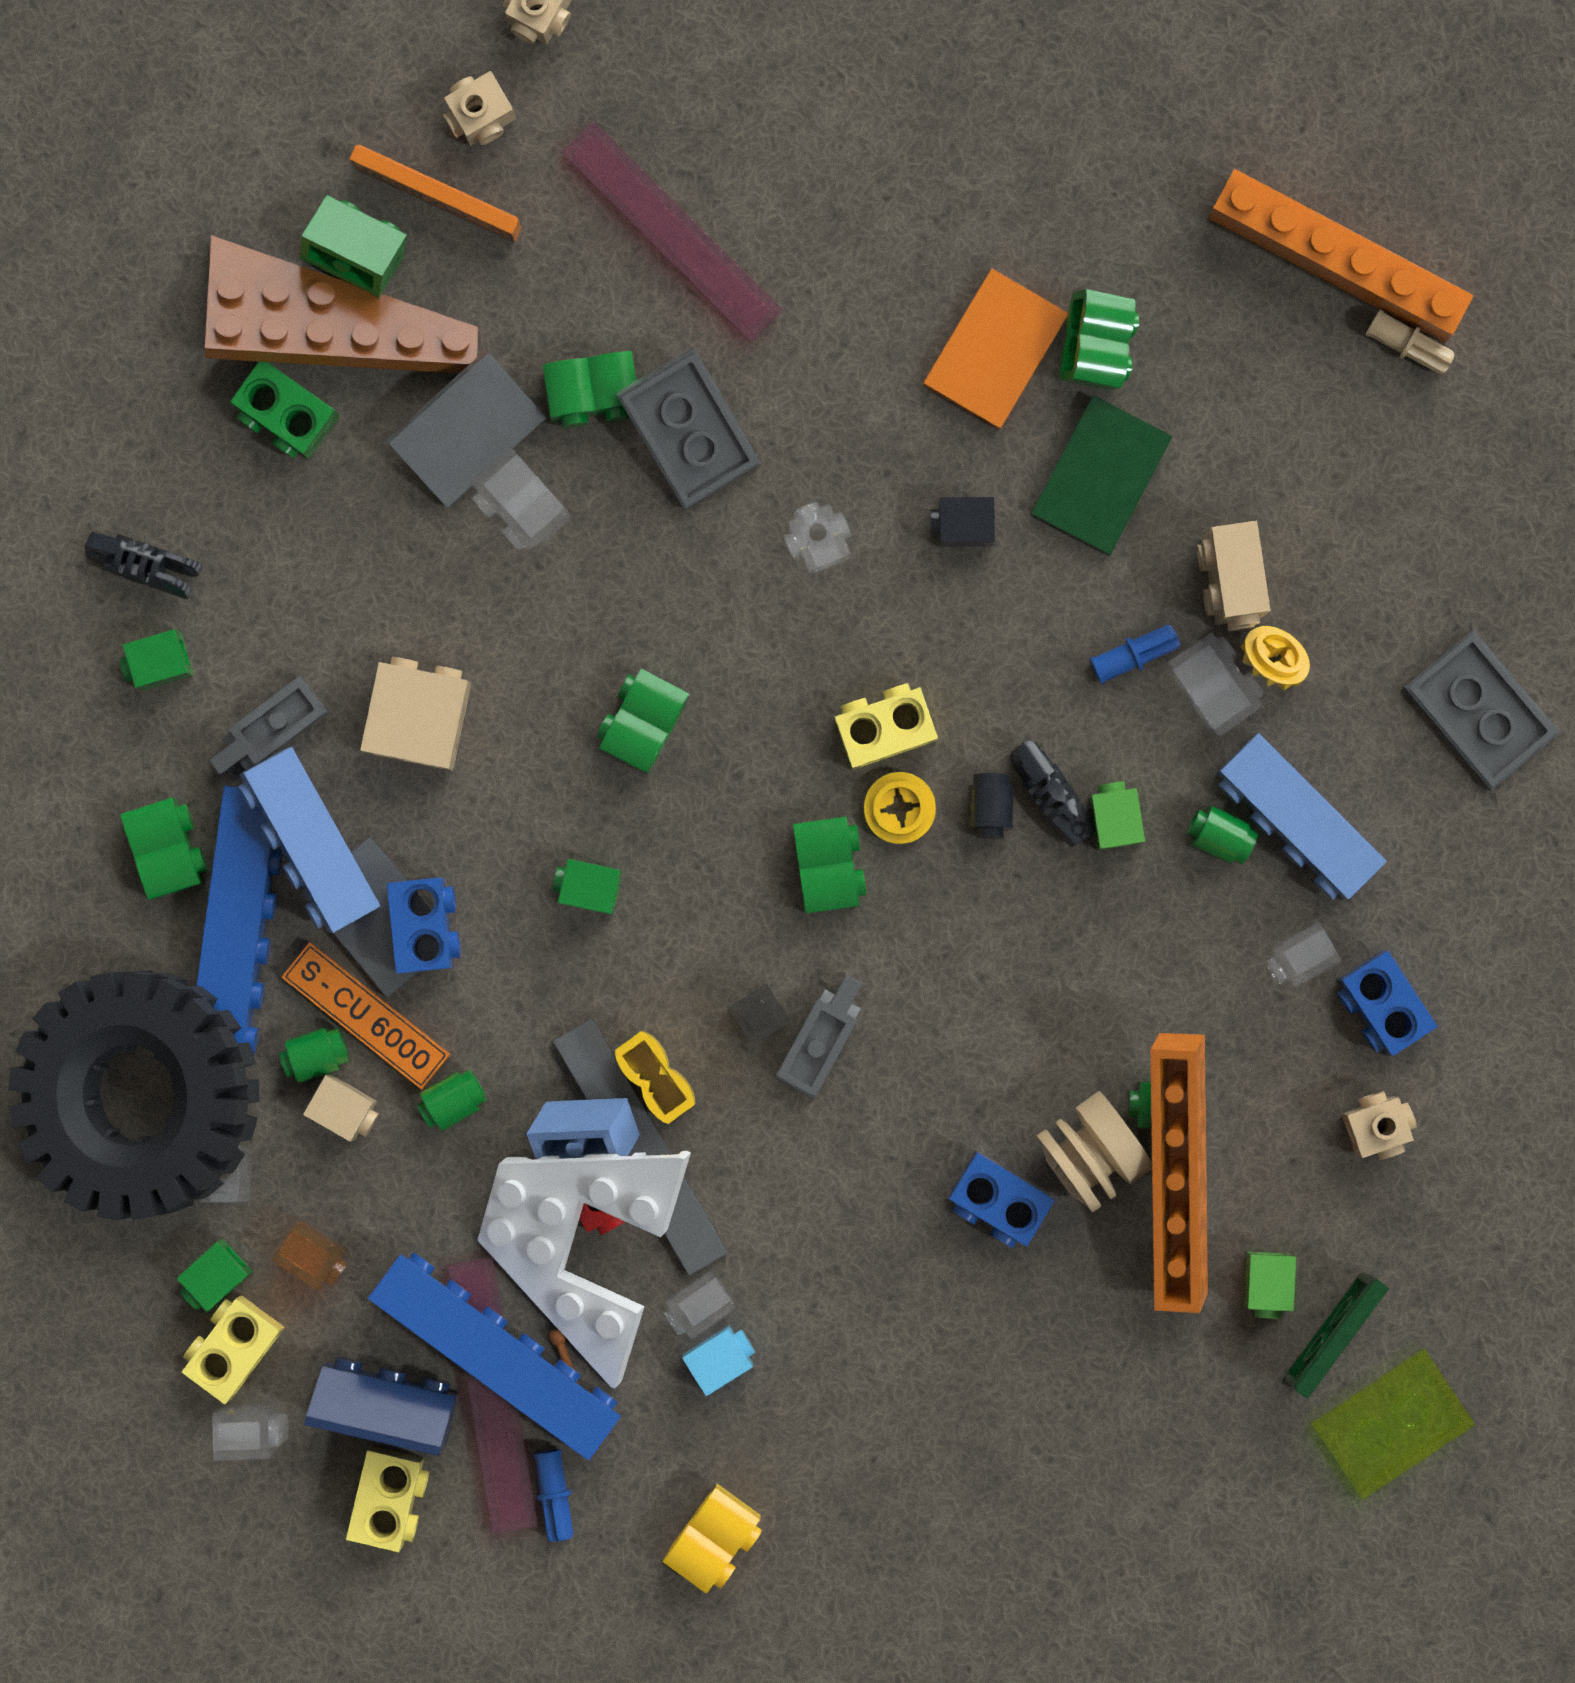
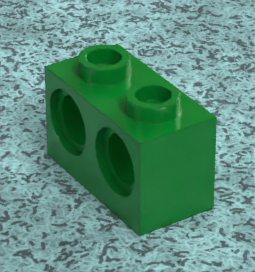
M258 362L230 401L240 411L235 417L237 420L256 433L262 427L276 436L272 444L292 459L298 453L309 459L340 417L332 407L268 362ZM265 389L274 391L276 398L273 406L264 411L256 410L254 398L257 393ZM300 415L310 416L312 419L311 430L304 436L297 437L291 435L290 425L293 419Z

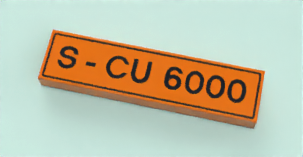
M356 145L349 158L355 169L513 242H516L522 227L518 217L362 145Z
M312 942L308 943L281 977L421 1090L425 1088L451 1055Z

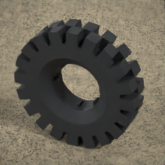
M153 970L109 972L90 976V981H78L59 991L58 994L61 1000L46 1002L32 1018L39 1025L38 1030L23 1032L15 1053L26 1058L24 1066L11 1067L8 1090L22 1092V1104L9 1106L12 1128L26 1127L29 1137L19 1142L18 1146L27 1164L41 1162L45 1167L38 1174L37 1178L51 1192L63 1190L68 1192L64 1202L82 1212L96 1209L98 1210L97 1217L112 1220L127 1218L137 1220L169 1214L193 1206L194 1200L210 1196L223 1185L220 1176L234 1173L245 1156V1153L238 1149L239 1143L252 1140L258 1119L247 1115L248 1104L260 1102L259 1079L247 1080L245 1071L246 1067L254 1065L256 1062L249 1042L237 1043L233 1036L242 1027L229 1010L217 1011L213 1006L218 998L202 986L188 987L186 986V978L171 973H153ZM136 1046L151 1051L155 1054L154 1058L156 1060H161L165 1064L173 1080L172 1089L175 1091L173 1112L171 1117L165 1120L167 1125L153 1139L152 1136L139 1137L138 1141L120 1134L121 1129L118 1127L114 1128L104 1113L102 1107L103 1099L100 1096L104 1071H108L110 1068L109 1062L121 1050L123 1052L136 1051Z

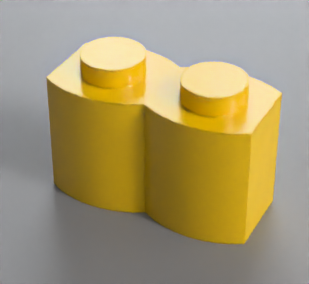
M640 1031L615 1050L616 1060L620 1069L630 1081L642 1087L644 1101L649 1110L658 1119L669 1124L696 1104L690 1084L678 1071L669 1067L668 1057L664 1048L651 1034Z
M716 1483L666 1552L662 1562L706 1594L713 1585L721 1589L736 1568L730 1563L731 1559L740 1548L748 1552L761 1534L762 1530L756 1526L760 1521L761 1515Z

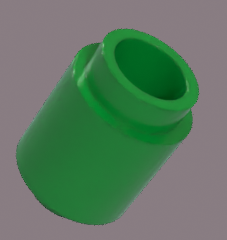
M1212 805L1205 812L1198 809L1187 830V834L1193 836L1191 846L1229 864L1233 861L1241 865L1244 864L1258 836V832L1249 829V823Z
M327 1027L285 1040L286 1050L279 1052L286 1076L291 1077L295 1075L298 1083L340 1070V1065L350 1062L339 1028L328 1031Z
M469 1069L462 1074L457 1071L420 1092L423 1102L418 1104L417 1107L429 1128L437 1125L443 1132L480 1110L479 1105L488 1099L477 1078Z

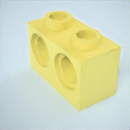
M906 683L884 691L885 700L868 705L866 698H862L840 706L843 714L835 716L834 720L852 770L938 740L920 687L910 690L909 684ZM903 705L913 707L919 716L918 724L909 730L897 727L893 721V712ZM867 720L875 726L876 737L871 743L859 744L852 739L850 728L855 722Z
M242 1295L236 1298L233 1303L227 1299L224 1300L210 1319L216 1325L206 1339L199 1335L183 1356L188 1361V1364L182 1373L223 1404H227L233 1399L285 1328ZM237 1317H246L253 1323L254 1335L251 1340H241L234 1334L233 1322ZM216 1353L225 1358L227 1372L223 1377H216L208 1372L206 1359L209 1354Z
M371 1446L367 1450L346 1540L395 1552H400L405 1541L413 1542L419 1516L411 1514L415 1496L423 1498L429 1478V1471L422 1470L423 1457ZM389 1466L400 1467L407 1476L406 1486L398 1489L388 1486L384 1480L385 1468ZM382 1510L390 1512L395 1517L396 1529L389 1533L379 1531L373 1523L374 1513Z

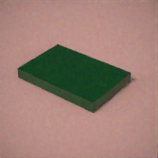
M1093 395L1038 499L1031 516L1110 557L1173 436Z
M1360 1272L1283 1376V1381L1308 1399L1390 1288L1373 1276Z

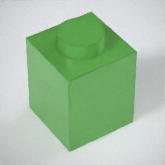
M1125 782L1098 785L1099 794L1089 797L1093 826L1096 830L1094 833L1097 850L1145 842L1137 788L1126 790Z
M1246 1252L1243 1306L1247 1309H1254V1317L1281 1319L1282 1311H1294L1296 1256L1288 1253Z

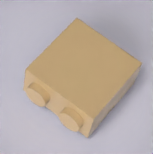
M1257 521L1211 527L1203 536L1201 545H1197L1200 572L1208 571L1210 584L1208 589L1203 590L1207 616L1214 615L1216 625L1227 624L1228 632L1255 628L1256 624H1260V619L1271 611Z
M392 657L390 664L379 662L360 751L366 754L453 771L471 683L468 680L461 679L463 671L436 666L435 673L417 670V661L399 657Z

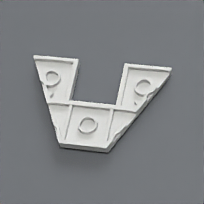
M682 1151L675 1155L647 1156L645 1152L634 1153L632 1156H619L616 1153L586 1154L583 1158L559 1159L558 1155L542 1156L535 1160L527 1157H506L498 1165L478 1241L609 1386L615 1389L623 1379L644 1306L564 1270L582 1207L586 1203L661 1237L668 1230L691 1153Z

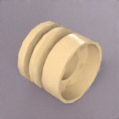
M1097 1091L1075 1107L1077 1116L1083 1126L1077 1132L1062 1119L1055 1122L1066 1139L1059 1145L1046 1129L1036 1135L1042 1145L1046 1162L1071 1196L1086 1205L1092 1213L1101 1207V1204L1091 1191V1188L1096 1184L1101 1187L1109 1199L1116 1196L1114 1187L1108 1177L1114 1171L1132 1185L1152 1170L1151 1159L1126 1123L1100 1091Z

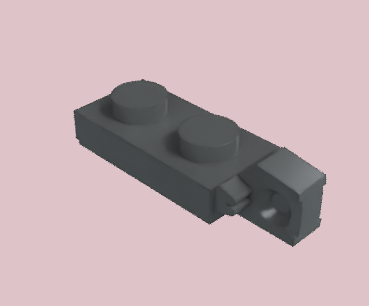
M299 676L228 729L229 733L222 738L227 747L211 758L209 762L222 777L239 764L245 770H248L268 759L329 712L305 680Z
M846 974L836 994L825 989L821 998H818L775 1078L815 1099L858 1020L856 1017L861 1008L852 1004V1001L862 982Z

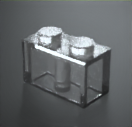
M511 447L470 482L478 492L472 497V500L488 518L496 513L507 527L501 532L518 552L526 546L534 554L573 520L571 514Z
M1211 632L1164 665V668L1214 739H1217L1262 708L1264 705L1259 698L1264 693L1250 673L1243 676L1233 661L1238 656L1226 638L1221 636L1217 639Z
M280 1403L225 1405L212 1414L214 1461L269 1459L281 1449L282 1441L288 1440L287 1414H280Z

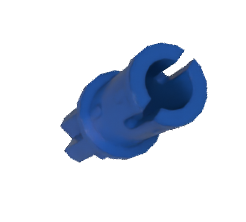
M1165 625L1134 640H1131L1130 637L1125 638V644L1089 659L1099 683L1104 684L1105 681L1134 668H1137L1139 671L1143 670V664L1177 650L1180 647V643L1173 627Z
M561 1449L533 1453L540 1491L539 1494H536V1500H541L546 1537L550 1542L565 1541L573 1536L568 1495H571L572 1491L571 1489H566Z

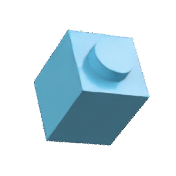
M728 1325L685 1352L682 1359L705 1396H708L751 1369L753 1363L749 1357L756 1352L742 1330L734 1334Z

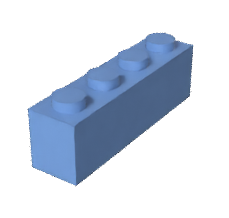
M1259 733L1254 735L1216 773L1222 779L1218 784L1221 791L1235 804L1243 800L1254 811L1250 816L1253 823L1267 836L1275 832L1286 843L1282 848L1285 855L1299 868L1306 863L1318 875L1314 880L1316 886L1331 900L1337 895L1342 900H1349L1387 862Z
M292 747L278 752L239 774L244 783L239 785L238 789L244 801L251 810L258 807L266 823L261 825L260 828L271 848L274 850L280 846L288 863L282 866L283 870L295 889L303 887L310 900V903L304 906L317 929L324 926L327 932L334 933L380 907L378 900Z

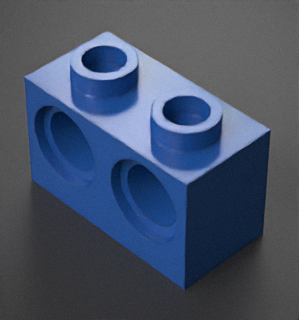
M442 877L387 883L396 974L454 968V959L461 958L458 931H450L449 914L456 913L454 887H446L445 878ZM420 890H428L435 900L433 910L425 916L417 915L411 907L412 897ZM424 935L434 936L439 943V953L430 961L422 960L416 952L417 941Z
M1388 950L1379 952L1337 980L1342 990L1337 992L1338 998L1350 1015L1358 1012L1367 1026L1361 1032L1375 1053L1383 1050L1386 1056H1394L1438 1027ZM1367 974H1374L1381 982V992L1372 1000L1365 998L1360 991V982ZM1393 1012H1399L1406 1020L1404 1033L1396 1038L1391 1037L1385 1030V1020Z
M977 1151L971 1157L948 1195V1198L956 1203L951 1211L974 1225L978 1218H981L994 1226L990 1235L1011 1248H1014L1017 1241L1026 1247L1028 1246L1055 1201L1049 1195ZM976 1178L987 1179L992 1186L991 1196L982 1203L972 1202L967 1196V1186ZM1014 1202H1024L1030 1208L1028 1222L1019 1227L1008 1224L1005 1217L1008 1206Z

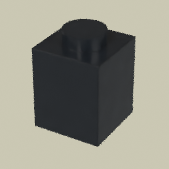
M940 497L939 509H930V535L939 536V547H993L995 543L994 497Z

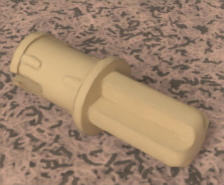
M1380 309L1365 334L1400 353L1399 358L1403 359L1407 356L1438 374H1444L1448 370L1455 355L1449 348L1419 332L1420 327L1416 326L1413 329L1385 314Z

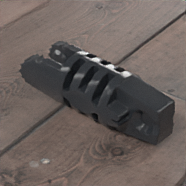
M91 532L85 544L86 557L102 564V570L187 600L192 591L191 586L180 579L165 574L166 569L182 575L196 577L199 576L203 567L202 563L164 549L160 550L156 546L141 541H134L133 538L119 534L114 538Z
M1033 740L1023 741L1021 745L1011 751L1010 761L1013 763L1012 766L1016 767V772L1025 783L1023 785L1024 789L1043 814L1045 820L1072 848L1090 837L1096 830L1081 799L1068 783L1057 764H1052L1046 753L1040 749L1041 746L1037 745V742L1034 743Z

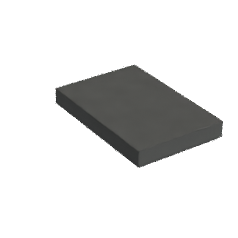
M693 347L615 393L684 510L761 464Z
M485 350L386 441L448 508L543 422L546 417L494 357Z
M1474 630L1466 634L1403 687L1406 693L1489 791L1494 789L1560 733Z
M369 837L354 849L351 854L378 900L380 907L334 932V935L384 995L389 998L419 973L396 974L387 883L408 880L376 841ZM304 891L301 895L308 903H310V900ZM416 892L412 897L411 907L417 915L425 916L432 909L421 895ZM432 935L422 936L416 944L417 955L424 961L433 960L439 953L437 939Z

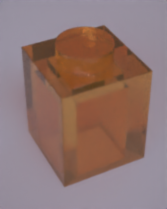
M304 1220L296 1223L272 1259L273 1262L315 1290L322 1288L326 1282L333 1286L348 1264L342 1260L347 1249Z

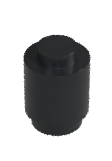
M974 774L973 785L968 786V829L977 831V838L1003 839L1004 831L1013 830V786L1009 785V775Z

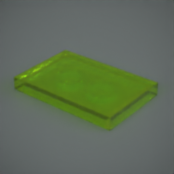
M1424 1348L1311 1422L1362 1500L1475 1425Z

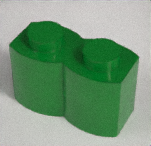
M1088 289L1073 292L1067 314V337L1060 360V381L1104 390L1122 388L1123 383L1128 380L1132 371V358L1129 356L1128 343L1130 338L1136 334L1139 325V314L1135 311V299Z
M632 351L607 353L588 358L568 359L543 364L552 423L561 422L562 428H576L587 425L588 418L605 415L608 422L630 419L615 393L636 381Z
M643 669L639 671L637 677L629 674L617 695V698L623 701L615 717L608 713L596 735V738L602 740L599 747L600 751L648 776L690 697L689 693Z
M172 797L121 814L126 836L148 900H155L204 884L201 874L207 873L208 867L201 847L193 848L190 842L188 831L194 829V823L187 804L179 806L177 799Z
M847 816L793 824L805 913L859 906L858 897L867 896L863 869L854 870L852 852L860 851L857 824L848 825Z

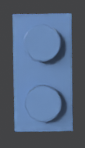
M627 1098L545 1102L527 1132L536 1159L542 1156L558 1155L559 1159L583 1158L586 1154L613 1153L619 1156H628L640 1136Z

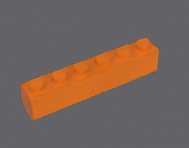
M1235 168L1208 219L1414 328L1416 326L1420 327L1421 332L1444 344L1453 336L1474 297L1469 292Z
M1159 1033L1150 1049L1154 1311L1200 1313L1208 1295L1205 1035Z

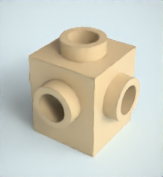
M504 0L505 16L508 24L512 26L510 32L527 43L533 44L537 39L547 45L553 34L559 37L565 29L571 15L567 8L572 0Z
M491 71L475 80L470 76L458 81L449 89L451 94L444 97L450 110L443 114L448 126L456 138L464 134L470 146L478 141L481 145L494 141L504 133L502 127L516 120L511 104ZM477 108H481V110L478 112H472Z
M1384 1091L1358 1099L1361 1107L1341 1113L1357 1157L1365 1158L1377 1153L1379 1160L1387 1159L1405 1152L1403 1144L1414 1141L1411 1130L1417 1128L1409 1104L1407 1102L1401 1104L1399 1097L1390 1096L1386 1098ZM1384 1118L1386 1128L1383 1132L1379 1133L1377 1125Z

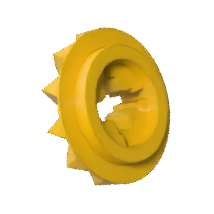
M1271 626L1254 628L1248 633L1241 645V649L1245 653L1242 662L1252 666V676L1260 675L1263 677L1267 687L1275 683L1284 691L1292 685L1298 687L1309 673L1310 663L1305 649L1292 635L1279 628ZM1273 656H1282L1281 659L1275 663H1273L1269 659Z
M906 772L889 773L879 778L868 790L864 802V815L872 832L884 841L895 844L910 843L922 837L931 827L936 813L935 798L929 786L921 778ZM895 789H899V795H902L904 802L919 803L920 806L906 812L904 828H901L900 821H897L895 814H888V812L880 813V809H886L887 806L894 803Z

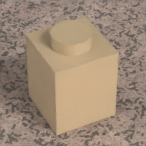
M329 1074L325 1075L303 1115L351 1142L357 1138L358 1134L366 1137L379 1114L373 1111L377 1100Z

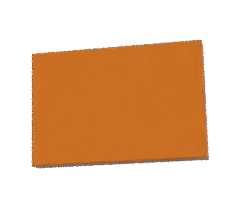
M991 268L925 379L923 386L1000 430L1065 322L1068 313Z

